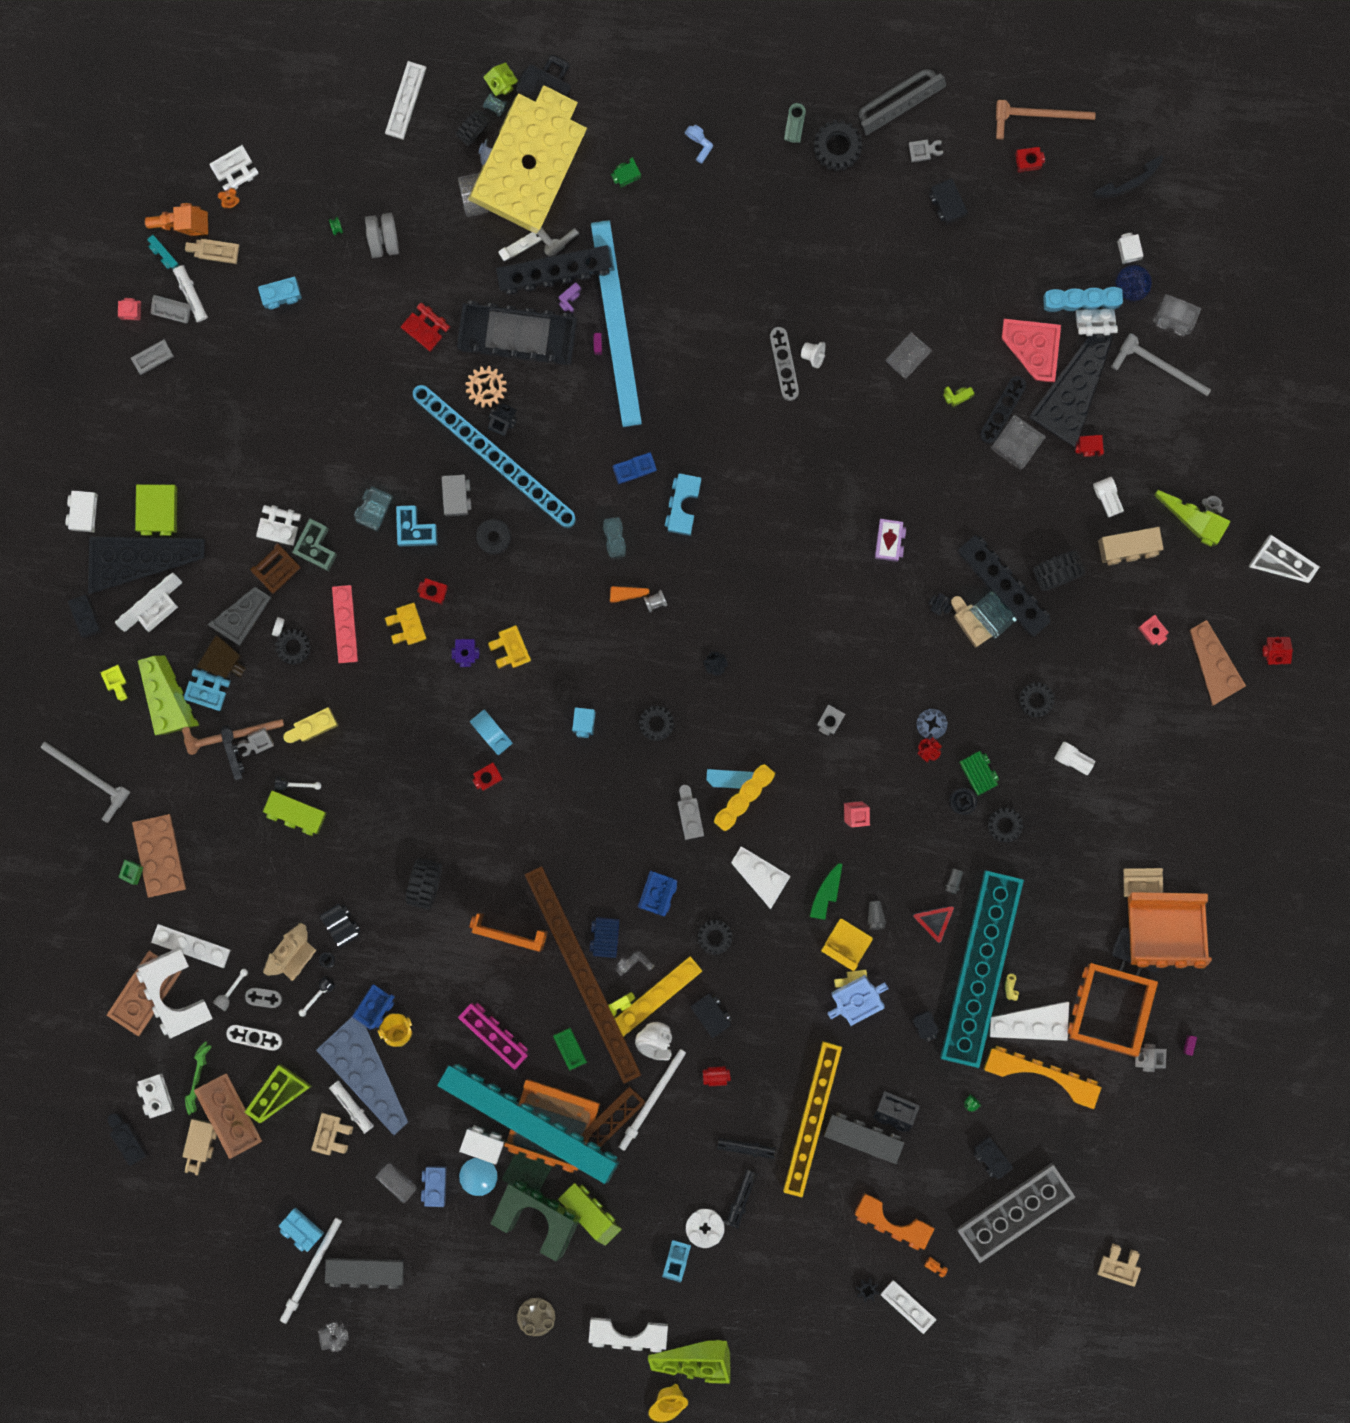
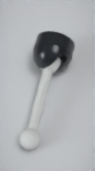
M275 776V792L285 791L288 786L313 787L318 790L321 788V783H288L286 778Z
M324 976L319 982V992L304 1009L299 1010V1015L305 1016L306 1011L322 993L331 992L336 987L334 982Z

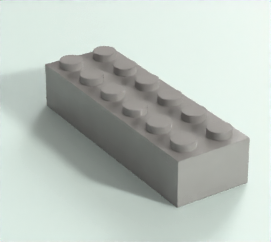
M1051 1163L959 1226L956 1230L978 1262L981 1263L1074 1199L1075 1196Z

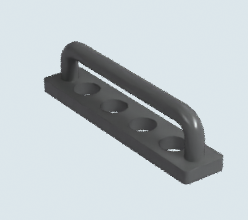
M930 69L921 70L864 105L859 111V119L865 135H869L945 88L944 76L942 74L937 75ZM924 77L931 79L867 118L866 114L914 83Z

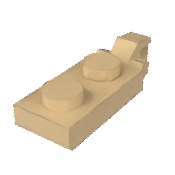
M201 239L197 240L196 244L186 242L185 250L186 252L195 253L194 257L199 259L237 264L240 245Z

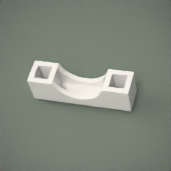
M591 1317L589 1343H593L592 1346L604 1347V1344L612 1345V1348L623 1349V1346H630L631 1350L642 1351L643 1348H650L651 1352H662V1349L666 1350L668 1324L649 1322L641 1333L635 1336H625L615 1330L610 1319Z

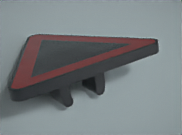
M948 905L914 912L913 918L937 943H941L953 914L954 906Z

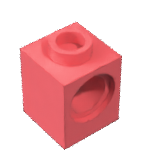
M863 801L844 803V822L850 827L870 826V807Z

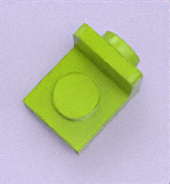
M948 386L945 388L943 396L948 404L951 403L955 407L973 397L975 393L971 387L968 389L963 387L957 390L954 396Z

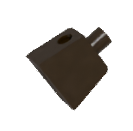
M215 636L197 666L226 679L232 673L242 678L247 669L238 663L242 656L218 636Z

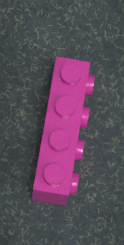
M471 1003L458 1018L515 1070L529 1055L526 1053L528 1049L521 1042L518 1044L512 1040L514 1036L507 1029L501 1030L498 1027L500 1023L494 1017L488 1018L484 1014L486 1010L480 1004L476 1003L474 1005Z

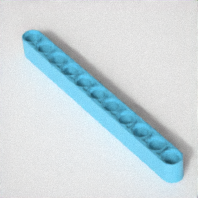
M610 220L593 222L591 227L594 247L608 245L611 248L615 269L610 271L609 275L599 276L622 425L623 427L641 425Z
M424 385L414 388L413 397L420 406L564 528H570L575 524L576 518L572 510ZM424 390L427 392L426 398L418 399L417 393ZM440 403L442 405L441 410L438 412L432 411V405ZM449 415H454L456 421L453 424L446 423V418ZM464 427H468L471 430L470 434L466 437L460 434L461 429ZM477 440L485 441V446L482 449L475 447ZM492 452L500 454L499 459L495 462L489 459ZM508 464L514 466V471L511 474L504 472V467ZM521 477L529 479V483L526 486L518 484V480ZM536 489L543 491V496L539 499L533 497V492ZM549 502H556L558 508L555 511L548 510L547 505ZM564 514H570L572 516V521L570 523L566 524L562 522V516Z

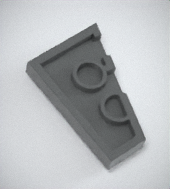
M254 587L207 625L236 644L241 645L271 600V597Z

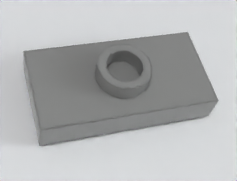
M156 295L153 296L151 314L188 323L191 309L190 304Z
M162 340L131 357V360L139 374L142 375L174 356L166 341Z

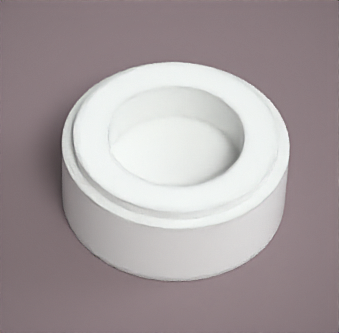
M277 617L272 632L273 636H280L285 621L283 618Z

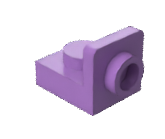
M576 282L558 297L560 301L558 303L564 312L569 311L571 314L574 312V309L568 301H575L580 296L579 292L581 291L580 286Z

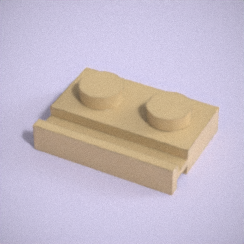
M1163 868L1123 869L1124 897H1129L1132 892L1163 893Z

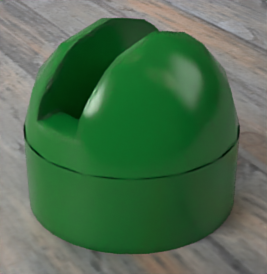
M969 1095L964 1102V1106L968 1111L973 1112L981 1106V1103L975 1097Z

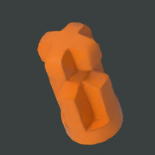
M929 1257L924 1267L934 1273L938 1271L940 1277H944L948 1271L945 1266L941 1268V1264L932 1257Z

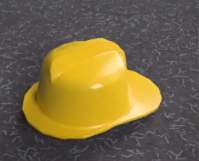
M678 1384L659 1391L657 1401L649 1409V1416L652 1420L657 1422L672 1420L687 1407L688 1400L684 1397Z

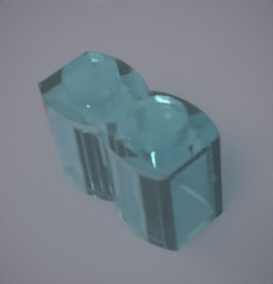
M371 486L370 490L366 489L362 498L365 500L362 507L358 506L354 517H356L355 521L377 532L389 509L393 496Z
M618 517L605 519L603 528L607 538V551L610 558L625 557L626 545L622 538L623 526L621 520Z

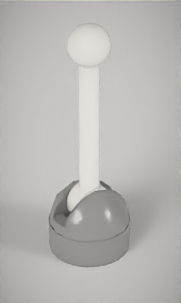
M242 969L239 977L225 995L216 997L213 1003L223 1011H226L229 1006V995L241 979L247 976L248 971Z

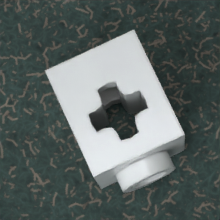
M1133 233L1121 235L1122 238L1118 240V247L1122 263L1141 260L1143 252L1139 235H1133Z

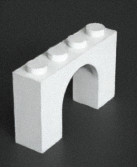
M180 947L137 966L139 971L136 972L139 982H144L147 989L144 990L148 1001L152 999L155 1005L152 1007L155 1017H160L163 1024H160L161 1030L164 1035L168 1034L169 1038L175 1037L212 1019L203 999L181 1009L170 1008L160 999L162 982L168 976L189 967Z

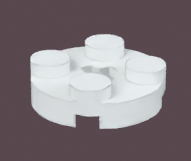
M707 1208L699 1209L688 1218L686 1233L689 1240L696 1246L709 1248L718 1244L723 1237L724 1222L714 1210ZM704 1223L711 1227V1230H708L706 1234L703 1233V1230L699 1229Z

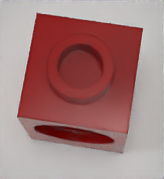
M1040 147L1020 149L1015 153L1018 172L1039 170L1042 168V164L1045 163L1044 152H1040ZM1026 156H1034L1036 162L1032 164L1028 163L1026 161Z
M425 578L424 582H420L417 592L420 593V598L443 605L448 586ZM430 586H435L437 588L436 595L429 596L427 589Z
M494 763L473 774L475 778L472 779L476 788H481L482 791L503 780ZM485 772H489L492 775V780L489 783H483L481 780V776Z

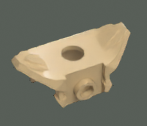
M299 923L283 935L284 939L275 951L269 954L263 970L264 974L270 976L284 973L292 981L300 974L303 967L316 952V949L307 942L308 934L304 924Z

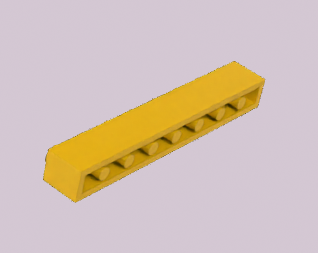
M822 1041L783 1189L784 1193L803 1197L842 1046Z

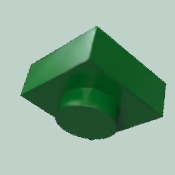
M124 860L119 878L133 885H138L143 866L131 860Z

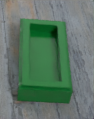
M571 1027L553 1035L569 1071L587 1063Z

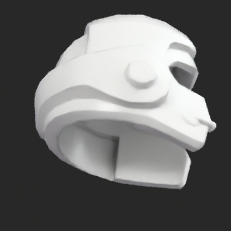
M660 1022L647 1024L637 1034L635 1039V1045L639 1052L652 1059L669 1060L672 1055L671 1050L667 1049L672 1040L670 1027Z

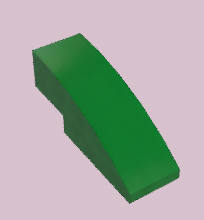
M838 863L822 882L813 901L809 917L825 920L828 901L836 902L842 864Z

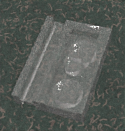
M911 332L885 361L906 380L932 350Z

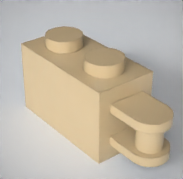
M955 596L951 600V605L957 613L954 618L975 648L993 636L971 604L967 606L959 596Z
M196 1118L191 1119L183 1157L187 1158L185 1173L189 1171L198 1176L201 1163L208 1161V1158H212L214 1147H211L213 1139L216 1140L217 1134L209 1121ZM191 1160H197V1165L191 1164Z

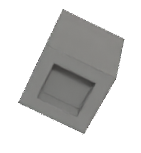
M828 705L817 724L820 727L818 731L827 736L830 733L834 735L845 714ZM827 716H832L835 719L834 726H826L824 720Z

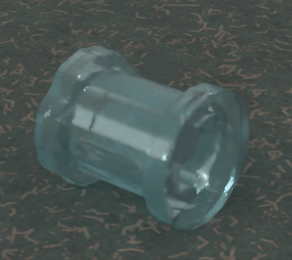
M490 93L484 102L483 108L494 111L500 117L506 109L508 102H503L494 97L493 93Z

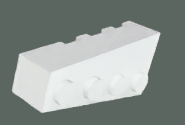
M1065 1001L991 1016L988 1036L1067 1041L1069 1002Z

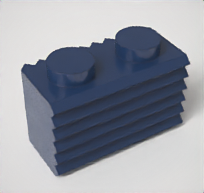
M596 917V921H592L591 932L595 933V938L590 941V952H593V956L616 958L620 919Z

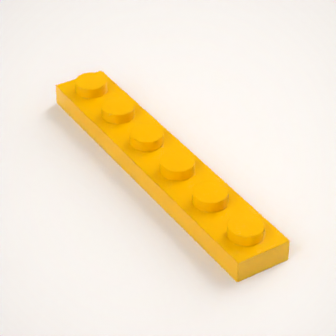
M691 956L615 1018L623 1036L702 972Z

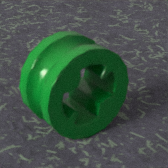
M336 217L335 220L329 219L334 236L338 232L342 234L343 230L339 218Z

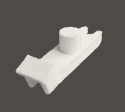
M531 232L507 248L501 249L499 254L504 261L510 260L542 239L536 236L537 233Z

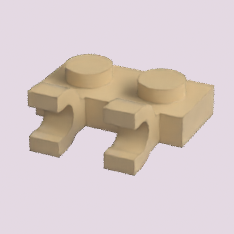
M322 1113L311 1150L329 1156L332 1150L343 1154L346 1153L348 1145L336 1143L337 1132L350 1135L352 1134L353 1127L340 1124V1117Z
M1112 1243L1109 1257L1103 1255L1097 1274L1135 1287L1141 1270L1140 1267L1136 1266L1140 1254L1138 1251L1131 1249L1128 1262L1119 1261L1117 1259L1121 1248L1119 1245Z

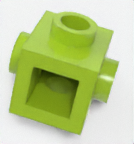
M507 63L493 67L484 76L485 81L495 96L509 94L514 90L513 86L518 82Z

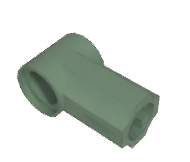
M795 103L789 108L784 136L785 141L800 143L806 114L805 107L802 104ZM795 108L802 111L801 117H794L791 113L792 110Z

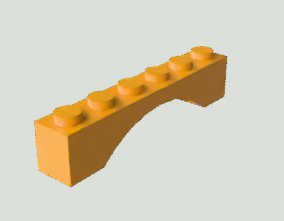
M996 1046L995 1049L990 1048L983 1070L1002 1077L1019 1072H1033L1045 1075L1059 1083L1069 1093L1075 1103L1092 1109L1095 1108L1102 1088L1097 1086V1081L1089 1078L1086 1081L1080 1080V1075L1072 1072L1066 1075L1061 1073V1068L1052 1065L1050 1068L1044 1067V1062L1032 1059V1062L1024 1060L1025 1056L1014 1052V1055L1007 1054V1049Z

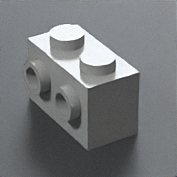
M465 475L442 476L444 515H468V510H471V498L467 499V491H470V480H466Z

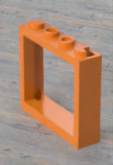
M1093 963L1088 964V967H1085L1082 973V978H1085L1083 986L1080 985L1077 996L1080 997L1079 1002L1074 1004L1072 1015H1075L1073 1023L1070 1022L1067 1033L1070 1034L1069 1039L1125 1055L1139 1057L1158 982ZM1095 971L1147 986L1131 1048L1078 1034Z

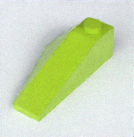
M1158 490L1154 495L1198 538H1201L1202 543L1208 546L1219 543L1230 523L1229 520L1210 511L1200 512V509L1193 504L1186 503L1183 505L1182 500Z
M704 1341L648 1355L652 1371L670 1375L681 1373L687 1375L689 1379H693L695 1376L704 1378L705 1382L730 1384V1351L727 1341Z

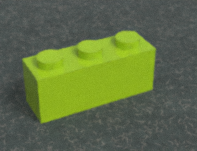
M271 791L263 810L264 813H267V818L277 821L278 818L284 820V825L294 829L295 826L303 828V833L311 836L313 833H319L327 814L324 811L275 791Z

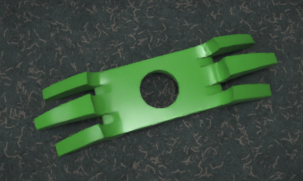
M207 1041L199 1047L194 1056L197 1060L194 1081L190 1095L185 1096L188 1115H191V1112H197L195 1103L197 1096L194 1090L198 1088L202 1067L207 1064L205 1056L212 1047L210 1045L206 1046Z

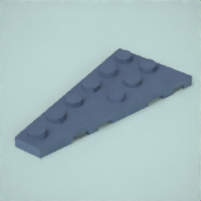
M351 1017L316 1051L390 1132L395 1135L409 1121L367 1027Z

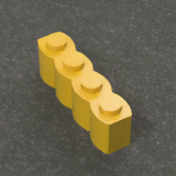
M765 764L758 767L753 773L752 779L746 781L739 793L729 800L727 808L722 809L716 815L714 823L723 831L730 829L736 822L737 817L747 810L749 803L760 795L762 788L766 787L773 780L775 773Z

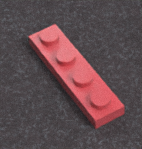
M352 586L332 587L338 663L358 662Z

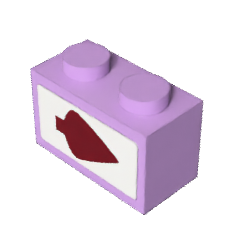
M880 519L875 559L898 562L899 557H903L904 546H900L901 538L905 539L906 527H903V522Z

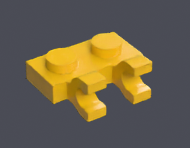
M414 603L396 608L397 615L385 618L387 626L400 622L404 631L403 633L391 636L393 644L407 640L408 645L426 640Z
M517 626L499 632L500 638L488 643L491 651L504 646L508 655L496 660L498 669L510 663L513 668H516L531 661Z

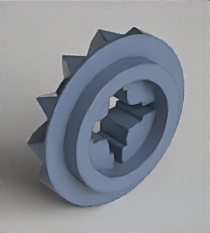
M928 709L919 715L917 729L924 738L931 739L933 737L938 739L946 732L948 722L941 711ZM934 717H936L935 723L938 726H940V728L933 727L932 730L928 732L929 724H927L925 720L931 721L932 719H934Z

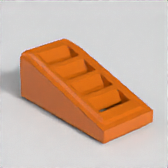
M612 586L610 603L649 595V589Z

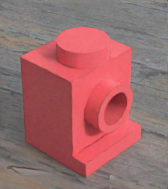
M124 298V300L118 301V317L121 320H140L141 301H135L133 298Z
M1153 615L1138 627L1152 646L1156 643L1160 645L1168 639L1166 635L1169 632L1157 619L1156 615ZM1153 628H1157L1159 630V633L1157 635H1154L1152 633Z

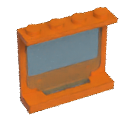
M529 1079L525 1081L524 1090L519 1104L526 1103L534 1108L533 1112L536 1114L542 1112L551 1118L549 1121L553 1124L557 1122L567 1127V1132H576L580 1135L595 1121L600 1106L598 1102ZM512 1129L510 1130L507 1142L504 1145L508 1147L507 1151L518 1154L519 1151L523 1152L527 1158L537 1160V1158L545 1160L544 1163L555 1167V1164L563 1166L562 1169L573 1173L574 1170H579Z

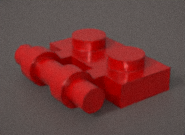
M421 302L417 306V309L422 312L421 315L418 317L412 313L401 328L431 352L443 338L437 333L441 328L447 332L451 326L446 323L443 317H439L432 312L433 309L431 307H426ZM427 317L435 323L432 328L424 322Z

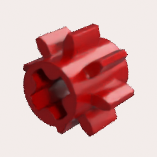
M933 737L930 740L924 739L919 744L918 748L920 751L917 754L926 762L929 759L935 761L941 755L940 748L942 745Z

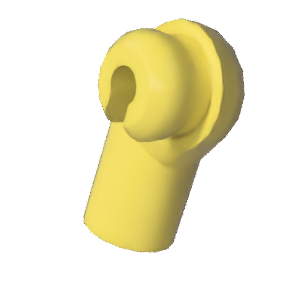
M1014 974L1007 976L1005 992L1008 1000L1017 1001L1019 992L1013 990L1016 982Z

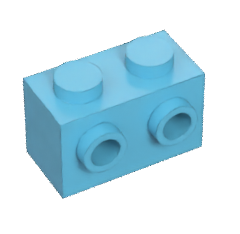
M295 276L258 287L265 309H275L280 307V304H293L298 302V299H302Z

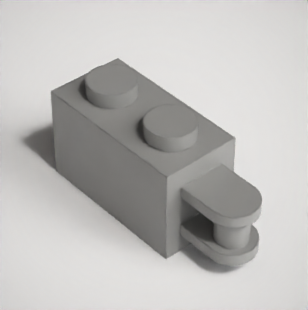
M683 785L679 789L681 801L678 802L685 840L702 837L704 833L697 798L693 799L691 788L688 785Z

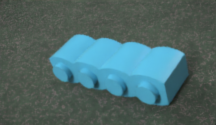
M1109 287L1104 290L1089 288L1085 291L1069 289L1065 292L1053 289L1047 291L1043 296L1044 310L1049 312H1057L1062 309L1076 311L1081 308L1092 310L1101 307L1104 309H1116L1123 303L1122 289L1118 287Z

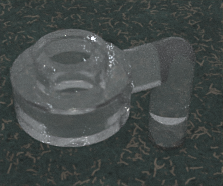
M637 951L627 960L623 958L616 965L618 967L616 972L620 976L624 975L638 960L648 971L654 965L641 951Z

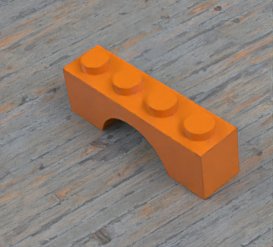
M866 1193L863 1194L854 1212L858 1216L856 1220L866 1225L870 1222L875 1225L874 1229L882 1233L886 1230L892 1233V1238L900 1242L904 1239L910 1242L908 1246L918 1251L920 1248L925 1250L934 1227L918 1219L907 1225H894L884 1217L882 1201Z

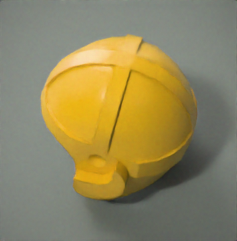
M389 1014L379 1026L378 1034L381 1039L384 1038L389 1046L402 1047L412 1036L411 1020L402 1014Z

